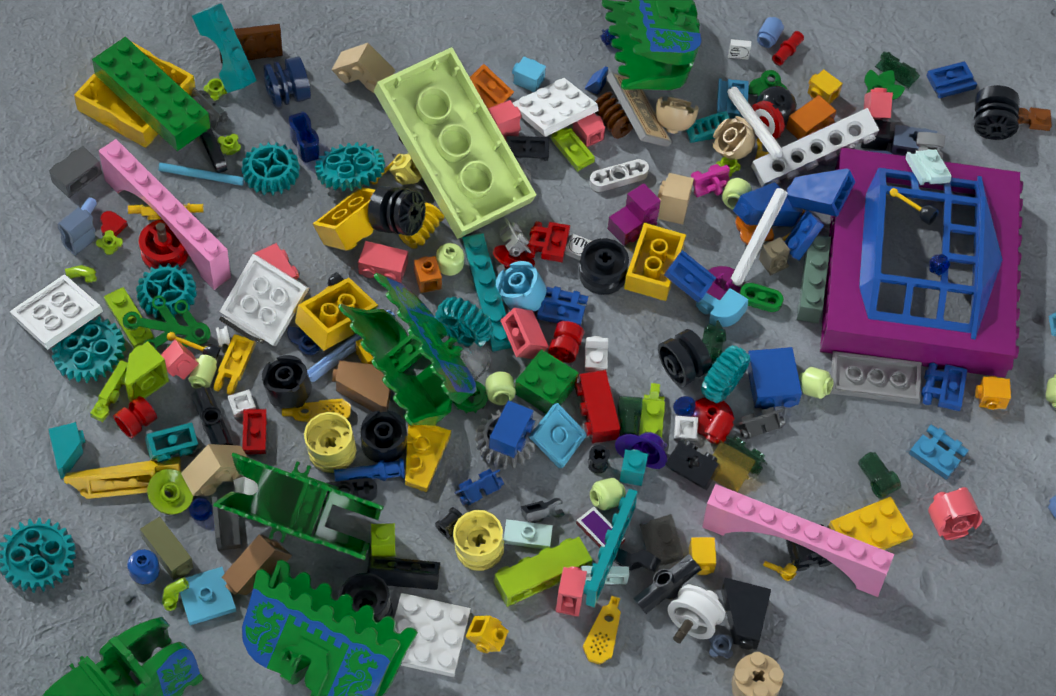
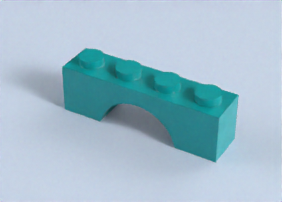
M222 3L192 15L200 35L210 38L221 52L223 66L219 77L226 92L230 93L245 88L257 81Z

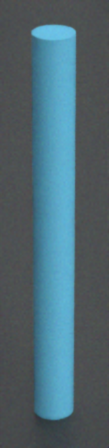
M161 162L158 170L162 172L241 186L244 184L243 177Z

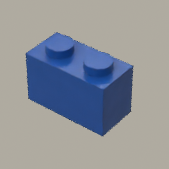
M508 400L490 435L489 448L515 458L517 452H522L525 446L527 432L531 433L534 428V410Z

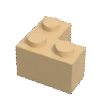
M369 43L342 51L332 68V71L345 84L359 79L372 93H374L378 81L393 75L396 71Z
M673 173L668 174L666 181H662L658 193V198L661 200L658 219L678 224L684 223L694 178Z
M208 444L181 473L193 496H210L216 492V488L223 481L234 482L233 480L244 477L237 472L232 458L233 452L247 457L241 446Z

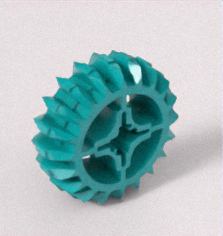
M268 141L265 146L260 143L259 148L252 146L251 152H246V158H243L242 161L243 166L241 170L245 183H248L250 189L254 188L256 193L262 191L264 196L267 192H271L272 196H274L277 191L282 195L283 189L289 191L290 185H295L296 179L299 177L300 164L298 163V157L292 149L287 150L286 144L280 147L278 142L275 145H271Z
M170 263L166 267L159 264L158 269L151 267L150 273L144 272L143 278H139V285L136 287V297L142 310H145L147 315L153 314L155 319L162 315L153 308V298L150 297V293L154 294V296L160 295L165 298V305L174 318L178 314L174 310L175 303L178 300L186 301L188 310H190V305H194L197 296V287L193 276L188 274L185 268L180 270L178 264L174 268L171 267ZM175 284H180L184 288V291L180 290L179 287L175 286ZM157 299L154 302L158 307L163 305L161 299ZM180 303L177 305V309L183 311L185 310V305Z
M454 296L452 298L447 297L440 303L435 313L437 320L445 327L447 336L456 338L459 344H463L466 347L481 348L482 345L488 342L494 327L492 321L488 319L489 316L484 314L482 309L476 307V304H471L469 300L464 301L462 298Z
M732 345L722 352L704 378L705 380L701 387L702 394L708 400L715 403L725 400L747 371L750 355L736 345Z

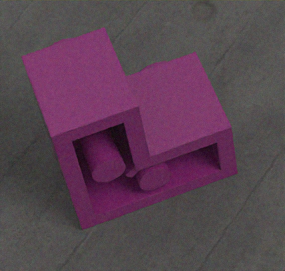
M644 183L627 194L626 206L609 217L607 229L623 246L629 242H635L641 234L644 223L657 225L661 200Z

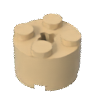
M754 652L742 658L738 662L732 677L733 696H778L784 675L779 664L773 658L761 652Z

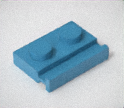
M719 78L716 113L727 111L729 118L737 119L735 116L744 118L728 97L727 91L732 87H737L748 102L749 81L731 79L722 81Z

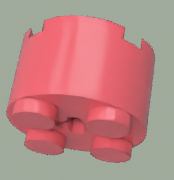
M962 487L949 493L939 492L933 497L934 502L929 506L928 513L940 537L943 536L946 540L962 538L969 534L967 530L972 527L976 530L981 525L982 515L968 488Z

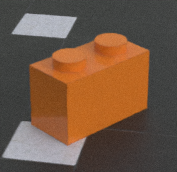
M818 95L789 116L786 129L799 140L834 124L836 110Z

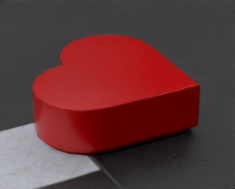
M106 211L101 215V232L103 236L108 230L113 231L114 235L117 236L128 226L127 221L115 212Z

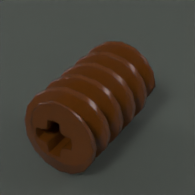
M607 92L595 101L598 105V111L595 114L601 117L604 126L607 127L612 136L619 139L630 133L633 126L622 105L618 103V99L613 98L612 92Z

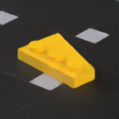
M408 424L406 486L424 492L428 491L450 439L451 430L436 425Z

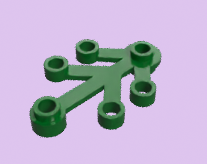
M160 295L153 298L152 306L160 312L166 322L141 318L138 313L133 311L126 313L123 317V325L127 330L133 331L138 327L164 331L153 340L148 339L144 342L153 343L155 349L168 341L167 334L170 332L175 333V335L186 336L185 340L197 345L205 344L211 334L206 324L196 322L188 310L187 302L184 300H178L175 303L174 310L182 315L189 327L179 325L165 305V298ZM161 299L163 305L160 307L156 306L155 300ZM180 303L184 304L185 310L179 311L177 305ZM131 316L135 317L136 323L130 324L128 318ZM200 329L203 331L204 335L202 337H197L195 335V331Z

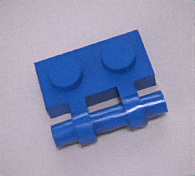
M546 286V295L551 296V298H544L538 310L537 319L556 324L561 321H570L581 326L585 306L578 303L587 305L589 296L581 295L578 291L561 290V287L555 286L551 288ZM559 298H560V299H564V300H569V301H571V302L561 301V300H559Z
M929 363L928 370L925 371L924 376L926 384L922 388V403L931 405L932 398L939 399L938 407L960 411L967 369L945 364L944 370L939 371L937 370L938 365L936 363ZM935 381L941 382V388L934 387Z

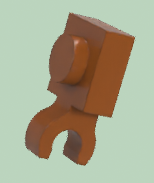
M1030 107L1028 111L1025 108H1019V124H1029V129L1050 131L1052 127L1050 109Z

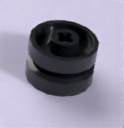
M600 238L589 242L583 248L579 277L586 289L599 295H609L620 290L625 283L629 265L628 252L624 246L616 240Z
M686 329L675 335L674 339L669 338L658 345V354L662 366L668 376L678 386L683 387L695 380V376L699 378L707 374L712 367L711 357L705 344L690 329Z

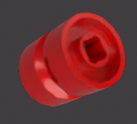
M559 322L548 353L563 363L574 362L584 336L583 328L574 322Z
M138 396L128 404L129 408L123 407L113 415L118 427L131 439L142 431V426L148 427L158 418L152 406L142 396Z

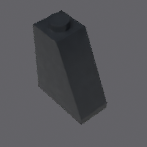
M725 578L721 593L733 644L739 645V647L746 650H757L771 589Z

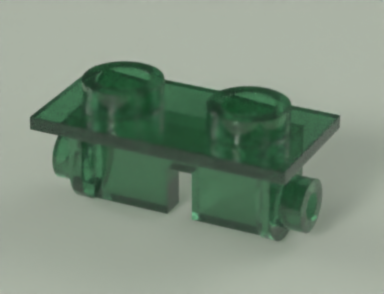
M884 51L880 56L881 60L875 66V68L882 72L893 70L895 80L908 89L920 77L919 73L916 72V68H912L904 62H899L900 59L893 56L891 52Z
M719 320L716 321V326L709 324L704 328L702 338L703 343L709 345L706 348L711 357L712 364L722 354V345L726 341V330L722 328Z
M727 436L726 438L730 442L728 444L724 443L721 446L720 451L723 452L722 455L735 463L742 456L744 459L740 466L751 474L759 475L763 469L760 466L761 463L768 464L763 459L765 455L755 448L750 451L744 447L746 442L737 436H734L733 439Z

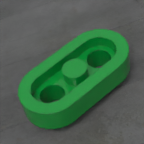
M746 283L740 291V294L748 299V306L768 312H777L782 307L784 298L778 290L755 283Z

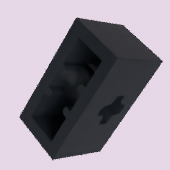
M679 441L667 460L666 467L707 491L720 469V464L717 463L718 458L708 452L703 455L697 451L698 447L689 441H686L685 444ZM698 459L699 467L694 466L691 469L690 460L694 462Z

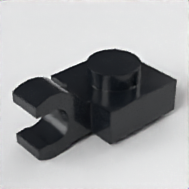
M554 498L545 503L539 501L520 506L522 516L527 522H541L544 518L550 517V514L557 518L565 515L562 509L555 510L557 505L563 504L560 498Z

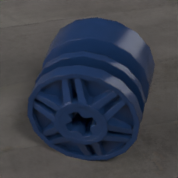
M300 56L285 59L284 70H282L279 62H274V71L270 64L264 65V83L274 107H281V97L284 104L288 105L290 103L289 94L293 95L296 102L311 99L307 73Z

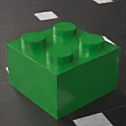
M541 349L516 379L515 395L547 414L553 404L559 403L561 406L575 389L579 372Z

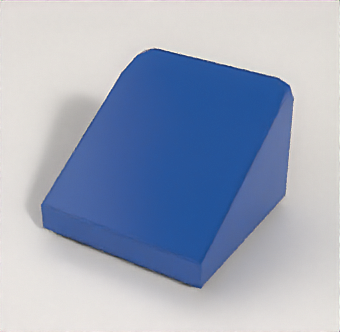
M605 66L594 73L587 83L585 90L597 95L600 94L607 82L608 67Z

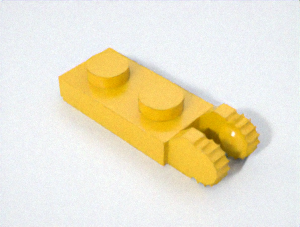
M236 334L233 335L218 369V375L213 387L215 391H220L224 379L227 377L231 379L227 387V394H234L238 381L241 380L255 348L256 340Z

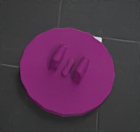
M717 266L708 270L716 277V280L706 293L718 300L722 299L729 288L740 294L742 286L732 284L733 280L731 277L735 269L727 266Z

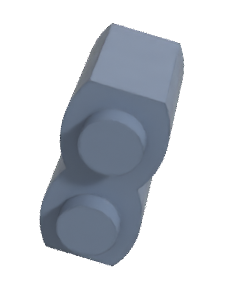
M79 207L58 223L61 241L64 247L74 256L96 239L92 215L87 210H82Z

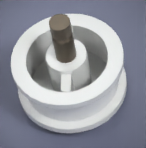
M687 584L679 590L678 599L673 600L668 606V614L679 628L673 637L675 642L681 643L687 634L698 639H709L713 636L715 625L722 623L725 618V610L719 602L716 593L710 590L706 591L691 584Z

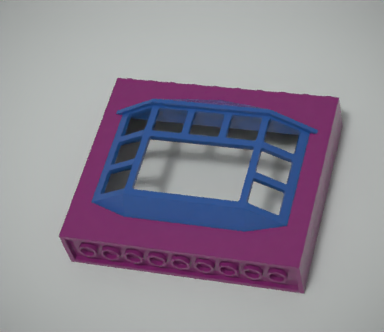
M841 147L835 170L850 169L855 179V184L838 217H830L829 237H831L824 292L820 352L832 354L833 351L916 361L922 362L921 366L928 367L929 363H936L938 365L937 369H944L945 364L967 369V373L1005 378L1008 370H1012L1014 359H1017L1019 354V346H1016V340H1018L1020 328L1016 326V321L1019 320L1020 308H1017V302H1019L1021 291L1017 289V284H1019L1021 279V271L1018 270V265H1020L1022 254L1018 252V247L1021 246L1022 234H1019V229H1021L1023 220L1022 216H1019V211L1022 210L1023 199L1020 198V194L1023 191L1024 184L1023 181H1020V172L944 162L952 175L950 183L929 184V182H924V185H920L905 159L906 156ZM886 183L908 185L912 189L888 186ZM919 187L944 190V193L919 190ZM892 188H896L898 193L904 197L944 202L940 282L881 273L886 194L890 195ZM952 192L974 194L976 198L953 195ZM952 203L975 206L974 227L951 223ZM950 232L974 235L973 256L949 252ZM949 262L973 265L972 286L948 282ZM880 282L906 286L902 314L877 311ZM914 287L940 291L935 319L910 315ZM947 291L972 295L971 316L968 324L944 320Z

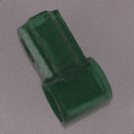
M619 396V437L626 434L639 436L642 397Z
M869 452L859 460L858 465L870 480L871 489L876 497L881 499L901 488V482L897 474L886 468L876 452Z

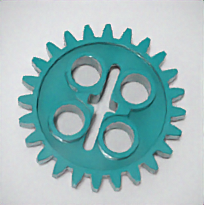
M358 142L354 146L347 143V146L343 147L340 144L338 149L331 147V152L324 151L325 156H319L315 166L317 180H320L321 185L326 184V188L333 186V190H337L340 187L342 191L346 188H350L353 191L354 187L362 189V185L370 186V181L377 182L376 177L381 178V173L385 172L383 153H380L379 149H374L373 145L367 147V143H364L362 146H359Z
M99 316L96 321L90 320L55 344L56 347L51 348L54 354L52 359L57 370L60 371L62 376L66 375L68 380L74 377L76 382L79 383L84 378L85 382L88 383L90 377H93L97 381L98 375L101 374L102 377L106 378L105 372L108 370L113 373L112 366L119 364L118 359H124L123 351H126L124 345L126 341L121 329L117 328L116 323L111 324L108 318L103 322L101 316Z
M38 518L36 524H33L32 520L28 519V525L26 526L19 522L20 529L18 530L11 527V536L3 535L6 542H0V572L2 576L6 575L7 583L12 581L14 588L21 584L23 592L28 587H31L33 593H35L37 587H41V590L45 592L46 585L49 584L50 587L55 588L54 581L57 580L63 583L61 575L69 576L70 573L67 568H74L72 560L76 559L74 552L76 547L72 543V536L67 535L66 528L61 529L59 522L52 526L50 519L45 524H42L41 518ZM32 538H39L34 543L29 542ZM52 549H59L56 553H49ZM20 556L25 557L22 561H15ZM37 568H44L42 572H34Z

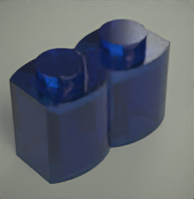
M305 112L289 116L290 138L294 145L297 146L300 159L304 163L319 159V137L311 127L309 116Z

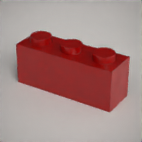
M606 370L579 374L578 383H575L577 397L581 396L580 412L582 416L586 417L587 422L584 423L587 436H590L592 444L617 440L620 434V425Z

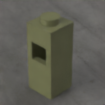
M160 516L140 528L142 540L156 554L158 561L173 581L178 577L182 578L189 574L191 569L194 568L192 558Z

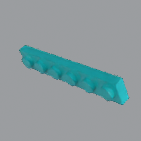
M484 233L462 237L480 309L489 316L488 319L492 321L494 327L489 339L491 350L494 352L510 349L512 346L500 321L506 316L502 298L496 288V277Z
M628 489L626 497H621L619 513H615L612 519L611 526L613 528L612 530L608 529L604 543L606 545L605 547H600L597 558L599 560L598 564H593L590 577H592L591 581L587 580L584 586L583 594L586 595V605L596 606L635 511L638 491Z

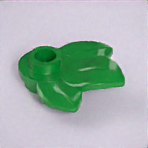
M767 70L760 78L753 79L750 82L748 94L759 96L763 90L771 86H780L786 89L787 87L781 83V77L776 71ZM767 78H774V82H769Z
M869 70L865 75L864 83L868 88L866 93L871 92V89L886 88L887 92L893 93L892 100H895L905 90V87L895 84L893 70L883 72L880 75H877L873 70Z

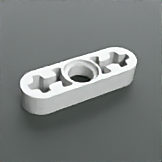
M636 159L594 171L590 176V188L596 192H603L642 181L648 176L649 165L644 160ZM616 172H621L625 175V177L623 179H617L613 176V174Z

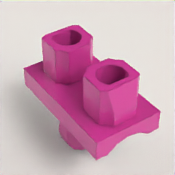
M718 164L710 166L706 173L702 174L699 171L692 173L691 178H694V195L697 198L714 192L717 196L721 195L723 188L730 180V168L727 165L720 167Z

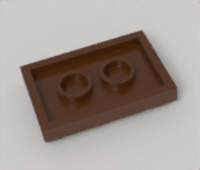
M280 24L234 29L248 60L283 56ZM219 50L221 63H223L222 55Z

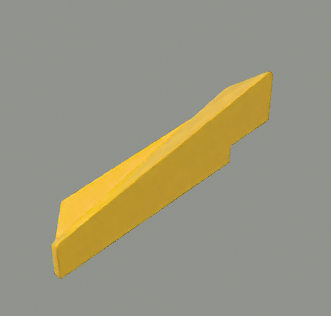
M180 456L162 462L150 460L70 472L65 474L64 483L72 485L86 499L147 493L148 483L157 472L164 469H174L181 472Z

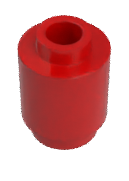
M719 410L717 414L713 415L704 431L705 439L714 445H718V443L724 444L734 426L733 421L735 418L727 412Z

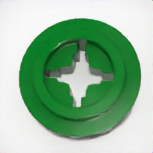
M475 381L476 391L471 395L475 396L473 403L469 399H466L461 404L452 401L458 410L461 409L467 414L468 412L476 413L481 408L484 409L485 404L488 402L485 386L478 381Z

